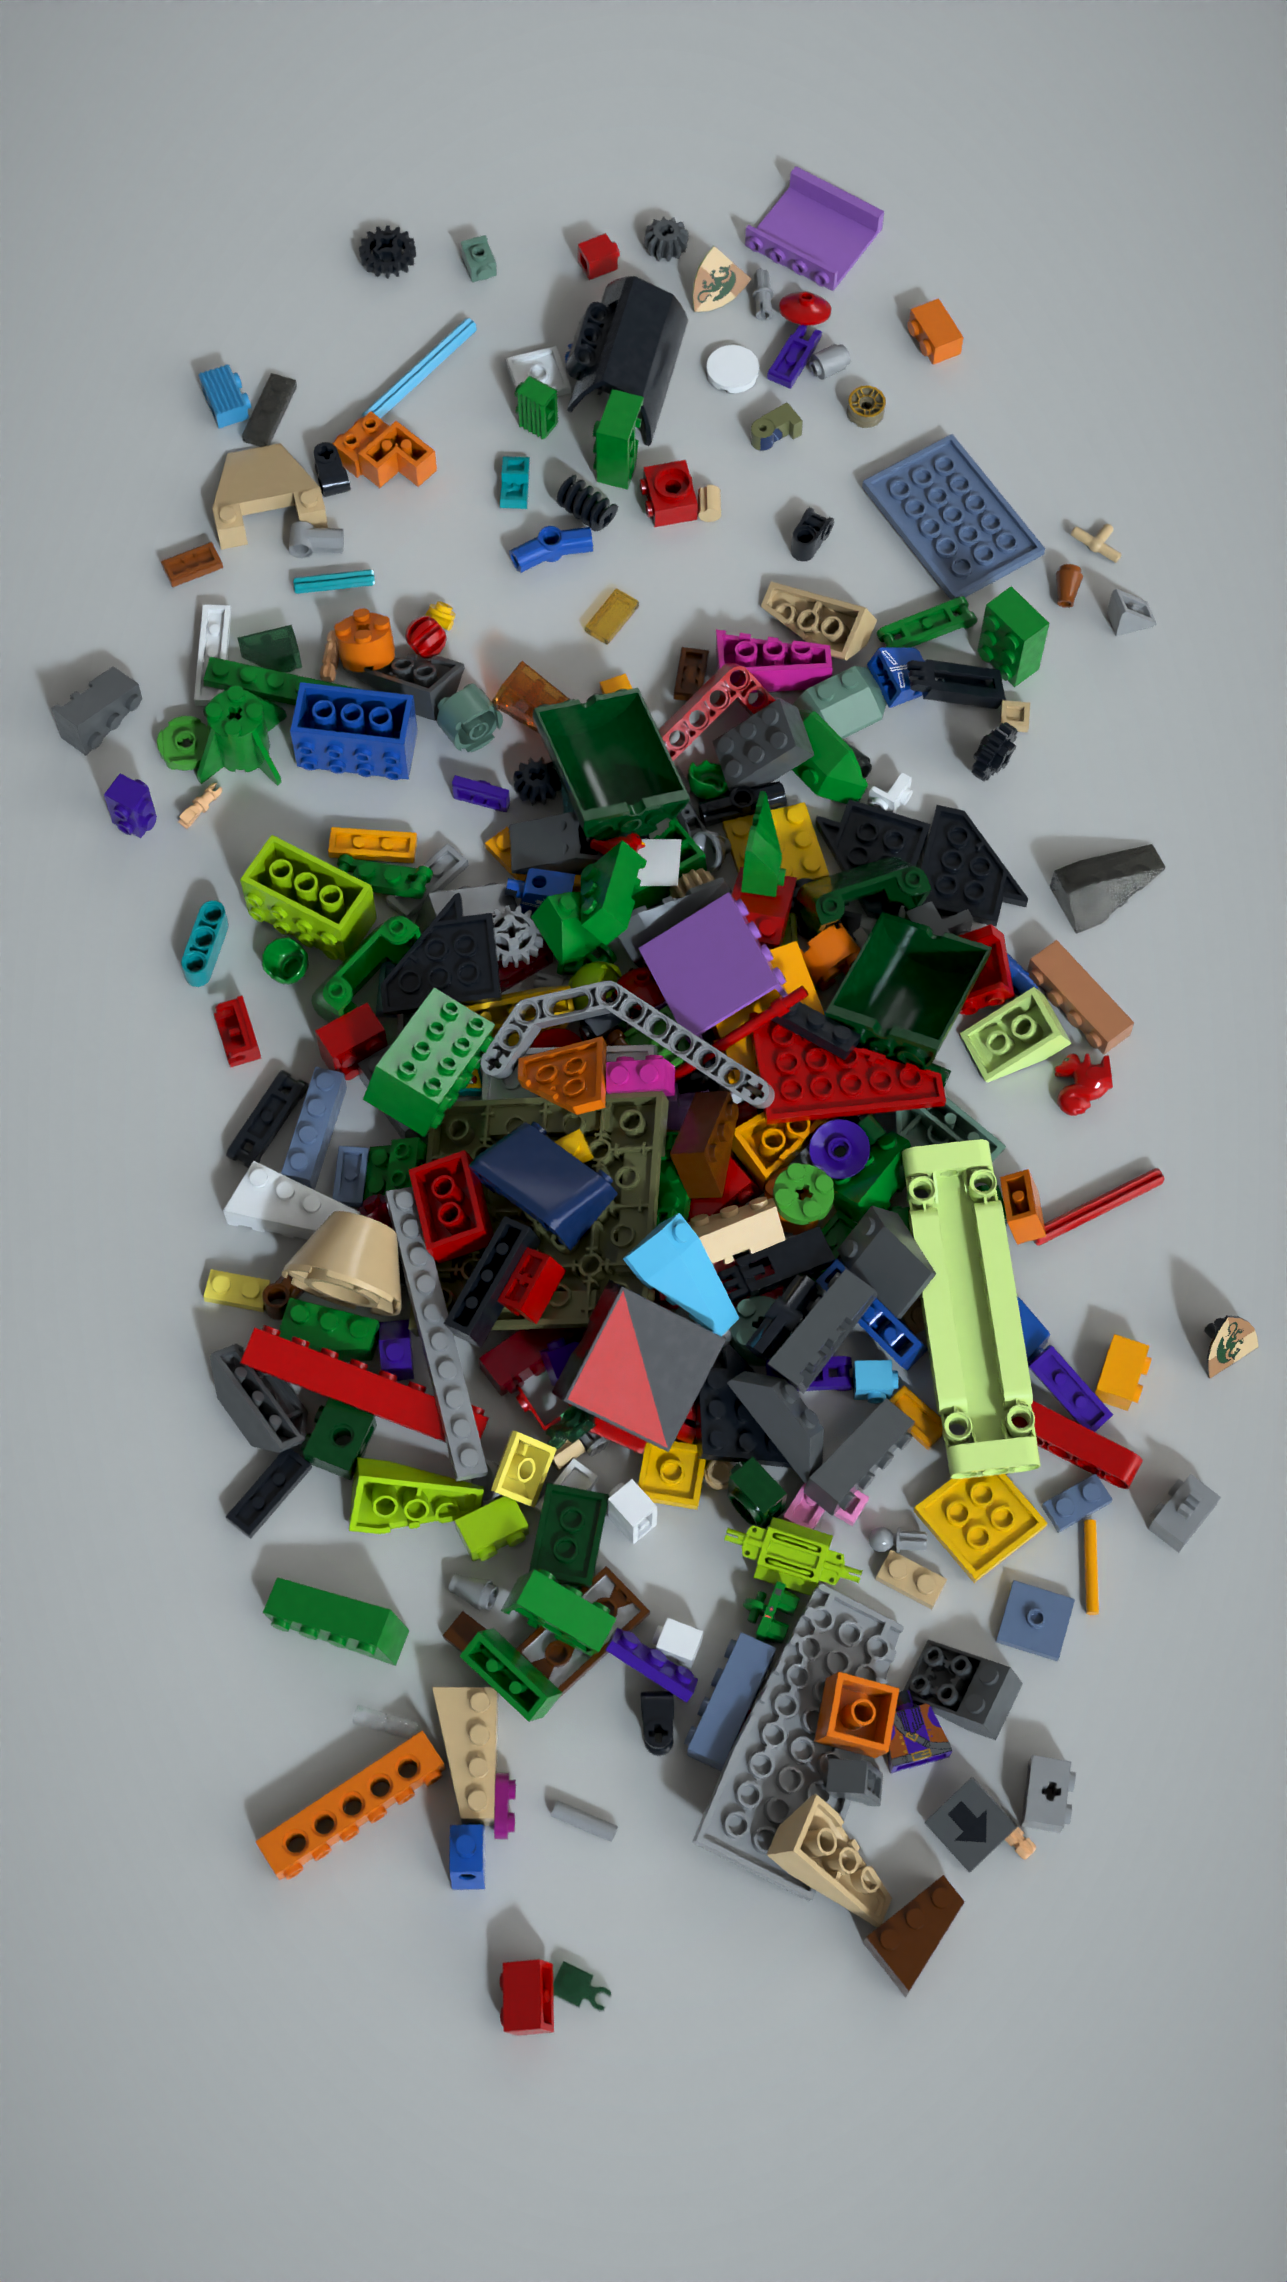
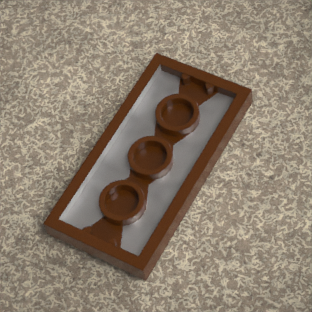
M607 1566L593 1577L591 1589L583 1587L579 1590L583 1594V1599L590 1603L598 1602L606 1606L610 1610L609 1614L617 1618L599 1653L589 1656L555 1639V1634L542 1626L516 1648L562 1692V1695L609 1653L605 1649L617 1627L623 1631L631 1632L650 1615V1610Z

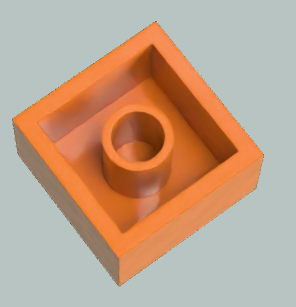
M837 1672L827 1677L814 1742L873 1758L888 1753L900 1688L842 1672Z

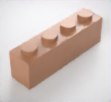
M1055 940L1030 959L1027 969L1029 977L1036 986H1040L1047 993L1049 1001L1055 1007L1059 1006L1066 1014L1069 1023L1073 1027L1079 1028L1086 1035L1088 1043L1093 1048H1098L1104 1055L1130 1036L1134 1026L1132 1019L1058 940Z

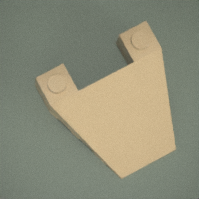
M281 443L227 454L212 507L221 550L248 545L242 518L244 515L295 506L298 521L311 523L314 528H328L326 510L319 485Z

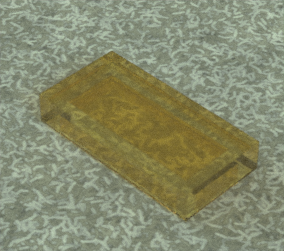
M616 588L586 624L585 632L608 645L638 609L639 601Z

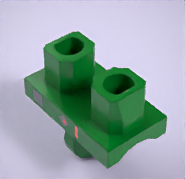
M777 1581L768 1605L764 1604L767 1594L762 1591H758L755 1599H745L743 1607L750 1611L747 1618L748 1622L756 1624L758 1616H763L755 1639L762 1642L769 1640L783 1644L789 1625L774 1620L775 1614L778 1610L794 1616L800 1600L799 1597L785 1590L786 1584Z

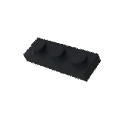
M801 1002L790 1007V1012L781 1018L777 1016L772 1019L773 1022L843 1060L859 1044L861 1035Z
M291 1448L282 1451L225 1516L226 1520L251 1539L312 1469V1465Z

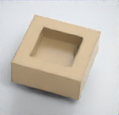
M1002 700L1000 725L1007 722L1015 727L1018 732L1028 733L1030 702Z

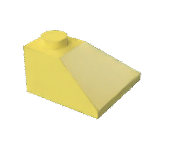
M511 1431L504 1447L491 1491L535 1508L557 1448L517 1431Z

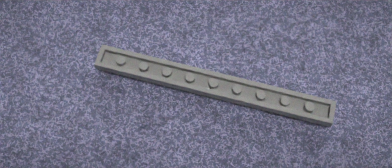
M407 1187L386 1191L385 1200L392 1228L397 1233L398 1252L455 1480L461 1481L486 1476L488 1469L454 1335L444 1325L448 1312L434 1258L426 1249L413 1188Z

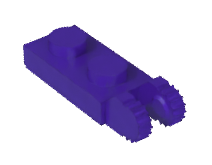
M799 325L794 334L790 335L770 367L767 379L791 389L813 354L817 344L820 342L822 332L816 329L809 340L806 341L803 338L807 332V325Z

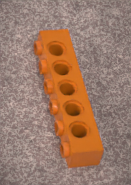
M422 1730L255 1842L279 1881L284 1877L289 1880L302 1872L304 1869L302 1865L314 1858L315 1861H318L332 1851L331 1846L338 1841L346 1842L355 1837L360 1832L358 1828L366 1822L370 1821L372 1824L382 1819L388 1813L386 1809L396 1802L401 1805L410 1800L415 1795L414 1790L423 1784L430 1786L437 1782L443 1776L441 1772L446 1770L444 1762ZM406 1764H413L417 1767V1772L413 1777L404 1778L400 1775L401 1768ZM377 1783H387L390 1788L386 1795L379 1797L372 1793V1789ZM351 1801H358L362 1804L361 1810L355 1815H348L344 1812L345 1806ZM324 1819L332 1820L334 1826L329 1833L321 1834L317 1832V1825L320 1821ZM303 1838L306 1840V1845L302 1851L297 1853L289 1851V1844L293 1839Z

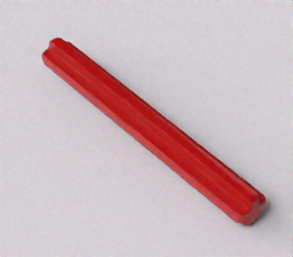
M1154 1168L1044 1223L1046 1237L1035 1239L1033 1242L1040 1246L1162 1185L1165 1180L1160 1169Z

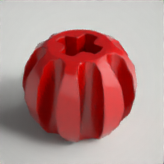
M421 616L414 619L407 627L405 634L409 646L416 654L423 658H432V656L438 655L445 647L447 640L443 628L435 619L429 616Z

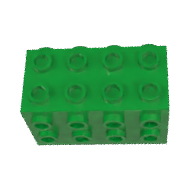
M433 988L376 1065L363 1100L425 1137L431 1127L435 1130L439 1127L445 1117L444 1112L446 1109H451L457 1101L460 1089L465 1090L473 1077L472 1072L475 1069H480L481 1058L484 1053L486 1054L488 1047L495 1039L491 1036L495 1024L438 989Z

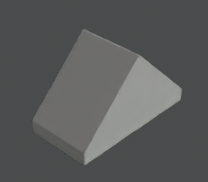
M1118 589L1112 592L1106 614L1115 636L1151 628L1157 624L1147 601Z

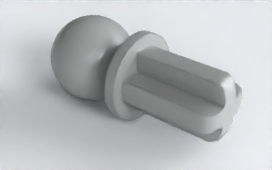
M877 1527L869 1535V1544L877 1552H886L892 1546H896L897 1553H900L901 1550H926L928 1537L927 1533L923 1531H901V1527H897V1534H892L888 1528Z

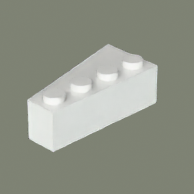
M255 1161L251 1164L223 1210L228 1225L237 1227L238 1225L252 1227V1230L265 1232L266 1230L282 1234L283 1237L292 1239L297 1237L307 1240L334 1211H345L360 1215L359 1211Z

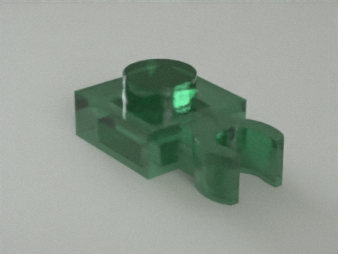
M575 1406L569 1407L560 1415L561 1422L550 1426L545 1433L552 1438L547 1444L559 1449L565 1444L566 1440L572 1443L596 1426L594 1416Z
M563 1961L553 1982L554 1997L577 2008H580L583 2000L590 2002L595 2010L603 2012L605 2007L596 2003V1996L598 1994H605L611 1997V1992L605 1987L591 1986L594 1975Z

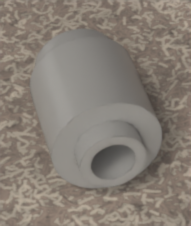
M833 344L812 354L809 367L815 377L818 376L823 380L844 370L846 365L850 364V355L843 344Z

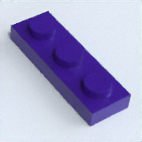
M1052 1345L1045 1348L1028 1364L1029 1369L1078 1424L1096 1432L1113 1416L1112 1412Z
M618 1627L616 1628L605 1650L687 1703L694 1694L698 1682L693 1673L686 1667L677 1666L669 1661L661 1651L654 1648L651 1649L641 1643L635 1634L623 1631Z

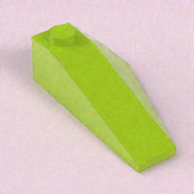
M357 1457L352 1483L349 1531L384 1534L390 1533V1529L409 1526V1529L419 1528L420 1524L435 1521L440 1523L453 1522L481 1507L484 1486L465 1481H456L454 1478L391 1461Z

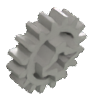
M509 905L505 907L504 913L495 909V918L493 920L498 961L502 960L504 968L507 967L509 962H513L514 967L518 968L519 961L521 960L527 965L530 964L529 956L537 958L539 956L538 948H543V936L531 918L532 911L529 910L523 914L521 913V906H518L515 911H511Z

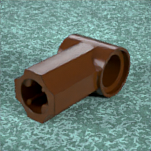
M281 1275L275 1283L269 1284L263 1291L262 1297L266 1313L274 1320L283 1319L290 1298L298 1299L304 1293L303 1290L291 1284L293 1277L287 1275V1278ZM276 1298L284 1299V1302L278 1305L271 1303Z

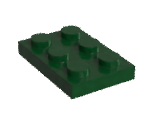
M547 1483L529 1572L534 1569L537 1571L538 1569H543L555 1576V1582L591 1589L609 1494Z

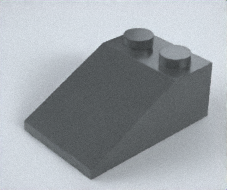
M871 1206L837 1249L849 1271L875 1289L878 1294L877 1299L899 1319L903 1317L936 1275V1272L899 1214L875 1206Z

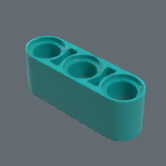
M207 901L201 906L181 960L185 979L193 987H201L209 982L228 930L229 923L225 908L218 901ZM211 917H220L215 921H209ZM205 941L211 942L210 944H208V945H206V946H200V944H201L202 942H205ZM193 967H202L198 971H190Z

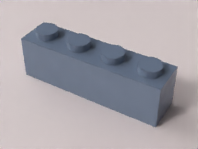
M315 1067L281 1171L282 1175L315 1190L347 1090L344 1073Z
M742 1632L737 1641L731 1639L724 1657L728 1658L724 1670L721 1668L717 1669L711 1683L715 1690L711 1698H704L697 1715L702 1716L697 1728L691 1726L684 1744L689 1746L687 1756L722 1771L729 1752L738 1737L775 1657V1647Z

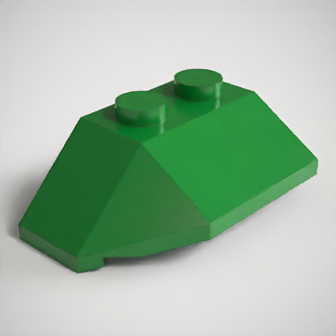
M799 710L814 756L792 769V771L816 796L847 804L849 799L859 802L868 784L866 779L862 778L861 768L853 750L815 711Z

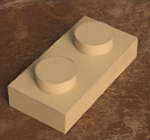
M890 1550L875 1579L930 1609H933L947 1582L946 1578L893 1550Z

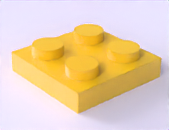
M674 1441L669 1452L647 1442L644 1449L638 1486L654 1503L698 1510L706 1459H698L697 1445Z

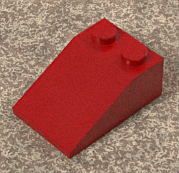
M740 867L732 897L736 901L741 899L747 907L749 914L745 917L749 923L753 921L762 935L758 938L761 946L766 944L769 950L782 946L797 878L785 876L784 886H778L776 897L741 892L744 867Z

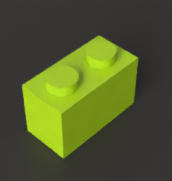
M506 1496L455 1520L456 1530L473 1562L478 1559L481 1561L488 1560L498 1553V1549L509 1545V1547L516 1546L526 1539L525 1536L529 1534V1525L516 1500Z

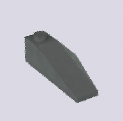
M408 654L406 658H394L390 664L378 670H373L372 666L365 667L364 672H354L343 666L345 671L377 691L413 695L416 715L434 721L439 713L438 703L443 698L451 697L457 692L465 669L463 663L451 659L432 656L431 660H419L417 655Z
M721 877L689 889L685 894L686 896L682 898H672L671 896L663 898L662 905L647 910L645 905L632 911L628 928L618 938L632 961L639 968L648 967L638 949L639 947L729 892L731 894L732 890Z

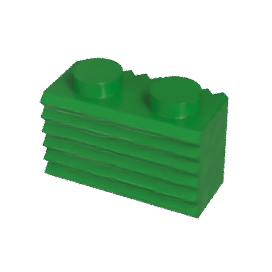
M529 376L524 383L521 382L514 393L518 403L515 413L518 414L519 427H523L524 430L528 429V432H532L533 435L536 434L541 439H546L558 424L557 390L532 376Z

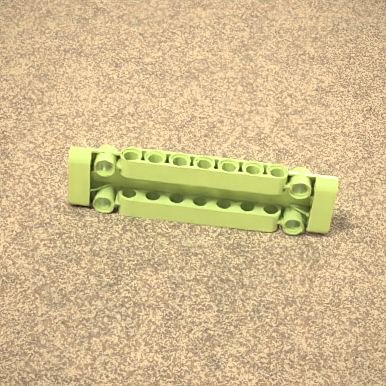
M978 1139L907 1148L902 1151V1160L908 1193L907 1202L910 1206V1233L936 1272L935 1277L920 1294L936 1406L938 1415H941L942 1436L945 1441L950 1478L965 1479L1038 1469L1041 1467L1034 1426L1035 1415L1031 1408V1404H1033L1032 1386L1001 1200H998L997 1179L993 1171L989 1142ZM985 1183L990 1189L985 1192L979 1191L974 1185ZM919 1189L925 1190L929 1196L924 1199L918 1198L914 1192ZM1022 1417L1027 1421L1028 1425L1024 1428H1018L1013 1425L1011 1419ZM953 1424H960L965 1428L966 1432L962 1435H954L949 1430V1427Z

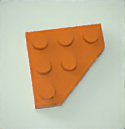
M603 1036L518 1058L517 1079L522 1088L576 1115L605 1108L607 1044Z

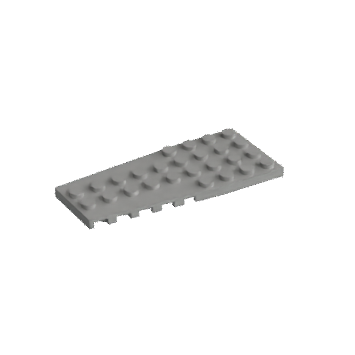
M823 1584L815 1587L729 1752L692 1843L807 1901L813 1900L816 1892L815 1889L788 1874L766 1854L778 1826L812 1795L817 1794L839 1813L844 1821L851 1800L834 1798L827 1793L826 1788L823 1786V1772L825 1768H828L829 1758L861 1760L862 1754L814 1742L825 1680L837 1672H842L887 1684L886 1676L889 1666L894 1661L897 1652L895 1650L899 1634L904 1629L901 1624Z

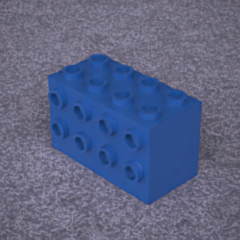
M300 682L290 729L297 767H302L306 770H330L337 774L347 772L359 774L363 777L381 776L390 780H409L418 733L414 696Z

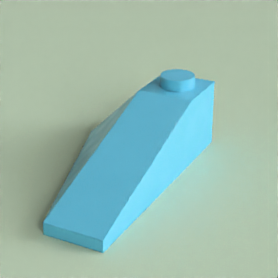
M680 1213L661 1222L623 1258L642 1284L649 1289L655 1288L666 1296L665 1300L672 1305H679L689 1313L691 1319L717 1335L722 1336L739 1319L699 1237Z

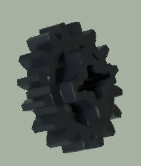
M387 225L385 230L376 227V233L368 231V239H361L362 246H359L362 266L366 265L368 273L375 270V277H379L381 273L385 274L386 279H389L391 273L399 277L400 270L407 273L408 265H414V258L416 257L414 239L409 238L408 231L401 234L400 227H396L395 230H391L390 225Z
M1005 722L1001 723L995 731L992 730L989 735L983 737L973 756L977 760L973 764V770L971 771L974 776L984 782L989 780L991 775L998 773L1000 769H1004L1007 766L1012 753L1016 749V745L1013 742L1017 739V729Z

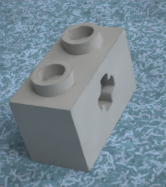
M1031 1756L1028 1762L1021 1821L1022 1827L1060 1833L1064 1828V1824H1070L1072 1805L1067 1804L1068 1791L1073 1792L1076 1778V1773L1070 1771L1071 1761ZM1047 1788L1053 1790L1052 1795H1057L1052 1801L1046 1799V1794H1042Z

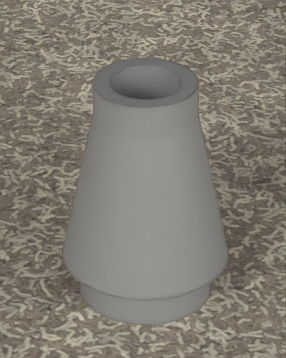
M455 1574L449 1584V1592L458 1595L480 1611L483 1609L490 1610L493 1607L499 1591L498 1586L493 1585L491 1580L466 1577Z

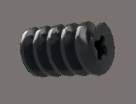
M572 475L559 488L556 498L557 504L565 508L568 513H572L576 519H580L583 524L589 525L593 531L598 532L604 529L615 517L618 506L616 504L609 506L610 500L608 498L601 500L602 494L599 491L593 494L594 488L592 486L585 488V481L579 480L576 482V475Z

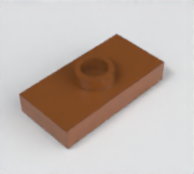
M212 542L161 561L162 568L172 588L223 568L222 561Z

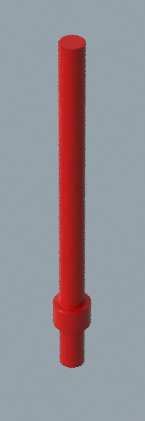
M802 985L784 998L782 996L770 1002V1007L711 1046L721 1052L725 1051L777 1016L781 1018L790 1012V1007L809 996L807 990ZM710 1053L706 1055L703 1059V1064L714 1058L715 1054ZM687 1062L675 1068V1083L696 1068Z

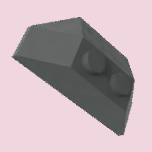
M238 1344L213 1352L210 1355L217 1399L251 1446L280 1453L304 1442L308 1411L286 1381L242 1365L240 1362L245 1350Z
M744 1371L731 1379L727 1384L803 1482H808L810 1476L823 1463L824 1428L819 1423L817 1415L808 1409L799 1397L796 1388L790 1385L785 1378Z

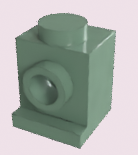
M486 235L461 241L462 260L472 283L497 276L496 261Z

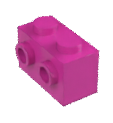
M647 1055L645 1060H634L633 1057L623 1056L617 1057L616 1062H606V1092L608 1094L663 1091L666 1096H675V1066L664 1059L662 1055Z

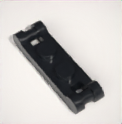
M281 1070L229 1146L226 1156L234 1161L239 1159L244 1162V1166L250 1168L253 1161L259 1163L262 1155L298 1101L306 1094L309 1083L301 1079L297 1081L291 1078L290 1073ZM287 1088L290 1090V1093L287 1095L281 1091ZM247 1142L254 1145L250 1152L243 1149Z

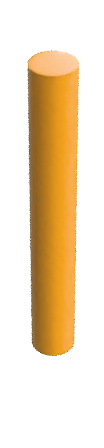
M1088 1519L1084 1520L1086 1614L1097 1615L1099 1614L1096 1520Z

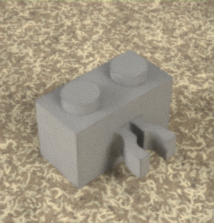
M1192 1474L1184 1482L1178 1479L1168 1492L1172 1496L1166 1505L1160 1502L1149 1516L1153 1519L1149 1530L1178 1553L1216 1507L1221 1498Z

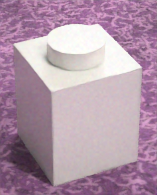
M667 1618L664 1627L658 1625L652 1643L656 1644V1649L661 1651L668 1660L692 1668L703 1640V1631Z

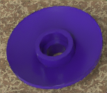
M842 1119L832 1120L820 1126L813 1134L809 1146L810 1158L815 1167L823 1170L831 1178H850L859 1173L869 1159V1139L864 1130L854 1122ZM842 1147L846 1150L844 1156L839 1157L835 1155V1150Z

